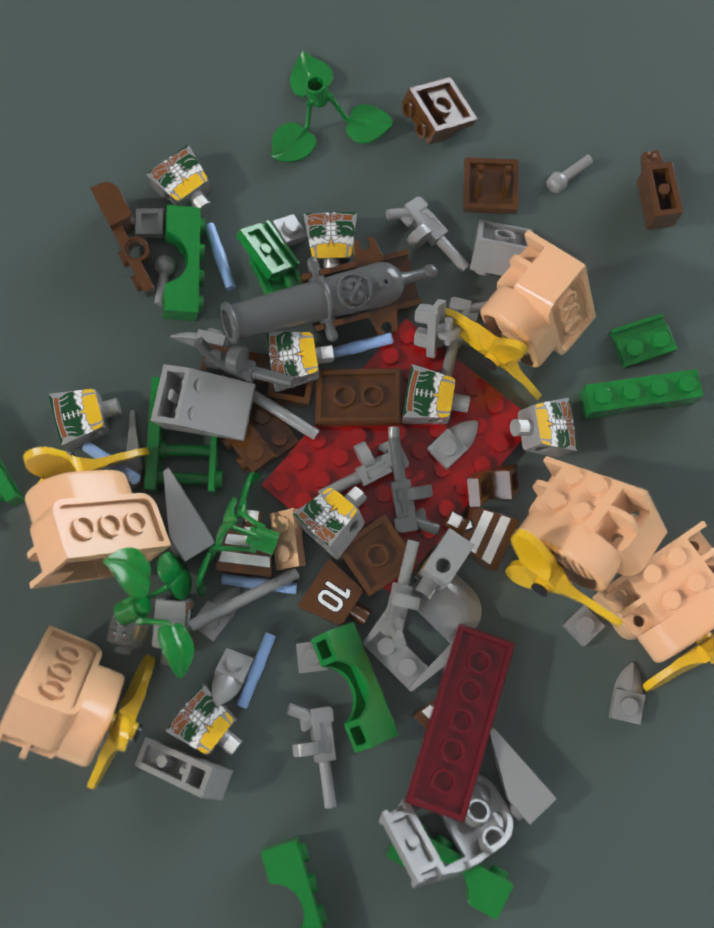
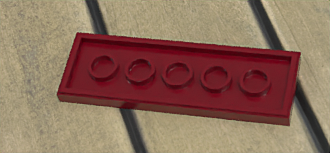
M460 623L457 625L404 802L465 823L516 645L515 642Z

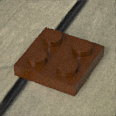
M383 515L359 531L341 556L370 597L399 577L406 545L386 515Z

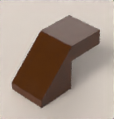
M517 464L476 471L468 477L469 506L481 507L489 499H513L520 492Z

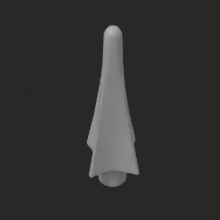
M134 410L129 412L126 451L141 448L136 412ZM143 457L124 462V465L140 475L139 482L137 484L130 483V485L136 486L141 484V475H145Z

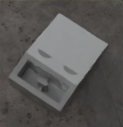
M163 364L151 421L164 429L244 441L256 385L192 368Z

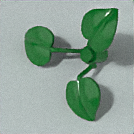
M302 51L292 69L290 85L294 94L302 98L308 97L305 126L302 128L298 123H286L280 126L272 137L271 157L274 160L285 163L298 162L307 158L316 146V137L308 132L311 123L312 107L322 108L328 101L333 104L344 121L349 123L346 128L347 134L357 143L367 144L376 141L392 128L393 121L386 112L368 104L353 107L350 114L351 117L347 116L335 100L333 93L328 92V88L333 81L331 68L323 61Z
M251 472L245 481L238 503L237 516L234 513L237 498L233 497L223 516V524L218 530L216 543L210 546L199 569L196 590L202 597H205V571L217 552L234 551L256 554V551L259 550L273 555L280 532L265 528L266 524L258 522L246 512V498L256 481L262 477L257 472ZM240 517H243L256 527L251 526L250 530H246L233 524L237 522L236 518L240 519ZM230 529L246 535L245 543L251 546H221L225 533Z
M133 547L122 548L111 553L103 560V563L113 572L123 590L129 595L128 598L115 604L114 616L121 625H128L135 621L138 626L143 624L163 625L158 628L160 648L177 679L183 678L194 657V644L189 632L180 623L172 625L169 620L148 619L145 617L151 611L149 600L168 589L172 597L177 601L189 596L192 590V577L189 569L181 561V558L176 557L173 552L163 553L157 560V572L165 585L148 594L149 586L151 585V581L148 579L151 574V567L145 555Z

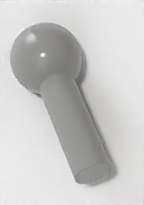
M587 154L563 172L556 171L551 173L546 180L547 188L553 193L563 192L570 179L594 163L591 156Z
M169 255L159 256L154 263L155 270L158 273L154 304L157 306H163L165 283L169 282V276L176 270V262Z

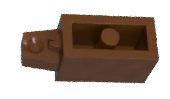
M659 150L643 152L640 157L641 174L637 179V185L647 230L673 227L683 214L673 162L664 163Z

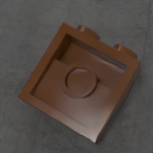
M451 77L411 87L401 102L403 114L406 117H411L415 123L417 136L421 139L424 138L428 145L449 139L454 131L471 127L477 121V117Z
M258 404L251 408L244 441L219 437L228 451L233 448L239 455L235 460L244 473L249 470L250 472L260 473L291 451L299 442L283 420Z

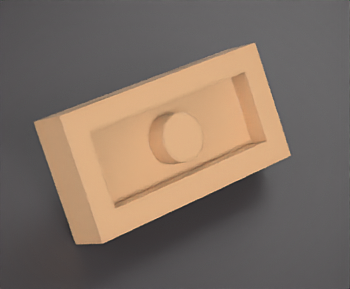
M295 508L270 513L271 530L280 532L274 550L276 571L306 566L302 528L293 516V513L298 510Z

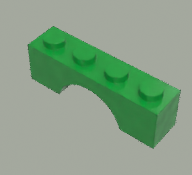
M167 205L164 242L174 246L181 253L186 269L180 277L165 283L162 319L196 321L198 312H203L204 297L199 296V286L203 287L204 270H199V260H204L205 245L200 244V235H204L205 218H200L201 208Z
M698 369L587 384L578 395L583 420L611 417L627 410L649 406H662L665 409L689 406L701 399L703 392Z
M354 622L312 638L311 642L321 667L337 671L350 686L353 696V707L344 726L355 753L377 746L399 735Z
M421 823L426 832L428 827ZM426 832L442 862L452 864L463 858L459 850L453 848L454 842L440 833H438L437 837H434ZM391 841L386 850V857L405 867ZM478 863L462 873L466 882V900L472 907L497 920L514 885L507 878L509 873L494 864H492L491 868H488Z
M298 836L263 847L261 856L269 883L289 888L297 895L302 904L304 921L300 928H325L324 924L328 923V917L324 904L318 905L315 893L319 892V887L315 874H309L306 862L310 861L306 843H300Z

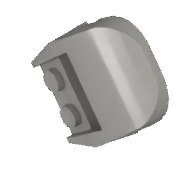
M456 574L442 592H435L429 601L420 600L419 608L416 611L450 643L429 667L407 646L403 649H396L392 637L381 633L383 618L387 616V608L378 618L367 637L363 639L362 644L412 693L445 666L457 625L460 623L474 629L478 627L482 616L480 600L475 591ZM417 579L414 580L413 583H411L409 586L413 587L411 596L419 598L414 593V590L420 583V581Z
M479 774L465 823L439 814L463 857L444 867L415 814V811L422 808L404 802L405 798H403L396 809L390 813L386 809L382 812L379 819L380 825H383L412 879L411 885L413 888L458 876L467 869L482 862L506 844L513 831L512 815L502 796L491 781Z

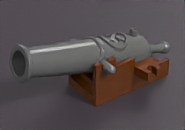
M372 236L367 238L370 245L367 250L360 248V240L353 242V262L320 269L318 260L315 257H310L307 260L309 273L301 274L299 285L233 304L225 301L222 302L220 306L221 320L228 340L234 345L238 344L239 339L306 324H312L314 333L325 330L327 339L334 342L338 338L336 327L367 318L370 319L377 335L385 334L381 328L384 322H388L391 325V332L398 330L397 310L422 304L415 282L424 279L434 280L438 274V269L433 264H427L421 269L412 271L408 249L382 255Z

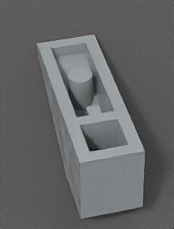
M168 467L163 471L169 537L172 540L170 542V549L176 557L182 556L184 561H187L213 545L215 539Z
M492 727L488 740L504 797L510 803L507 807L519 822L524 819L531 824L556 800V797Z
M145 737L134 765L200 798L223 800L233 773L232 770L213 761L150 737Z

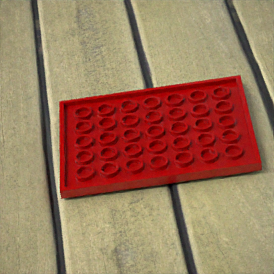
M407 319L392 334L394 343L381 346L362 368H401V423L411 364L441 373L446 350L443 347H439L436 349L435 358L426 357L427 349L414 345V336L418 327ZM456 358L452 377L456 379L454 393L470 396L467 413L451 410L447 424H401V426H316L314 424L313 427L320 430L316 438L313 440L304 435L261 486L286 508L300 509L317 497L319 490L356 472L355 468L361 466V463L353 446L364 441L375 459L384 454L378 449V446L388 441V427H400L401 447L409 462L408 467L405 468L406 479H410L411 487L432 484L433 496L415 499V512L420 508H424L426 520L440 524L437 535L421 530L402 533L397 531L405 545L407 540L419 542L415 558L418 564L413 567V573L438 540L449 529L444 526V521L450 510L461 514L469 505L467 478L476 471L500 467L521 442V436H513L510 432V423L513 419H518V412L521 409ZM478 421V430L472 445L448 470L427 451V448L447 429L462 422ZM394 472L365 486L360 482L340 492L344 497L356 486L367 497V500L357 508L365 521L362 529L383 515H386L394 527L393 518H396L390 485V482L395 481ZM399 577L383 587V589L390 594L393 582L398 583Z

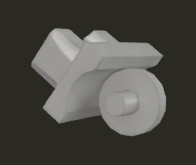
M437 299L434 305L420 304L415 311V321L428 325L427 329L419 327L414 336V345L427 349L426 357L435 358L437 348L442 347L443 344L450 346L452 340L460 337V326L453 323V318H445L446 300Z

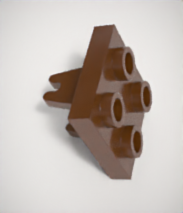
M465 157L463 212L517 214L519 159Z

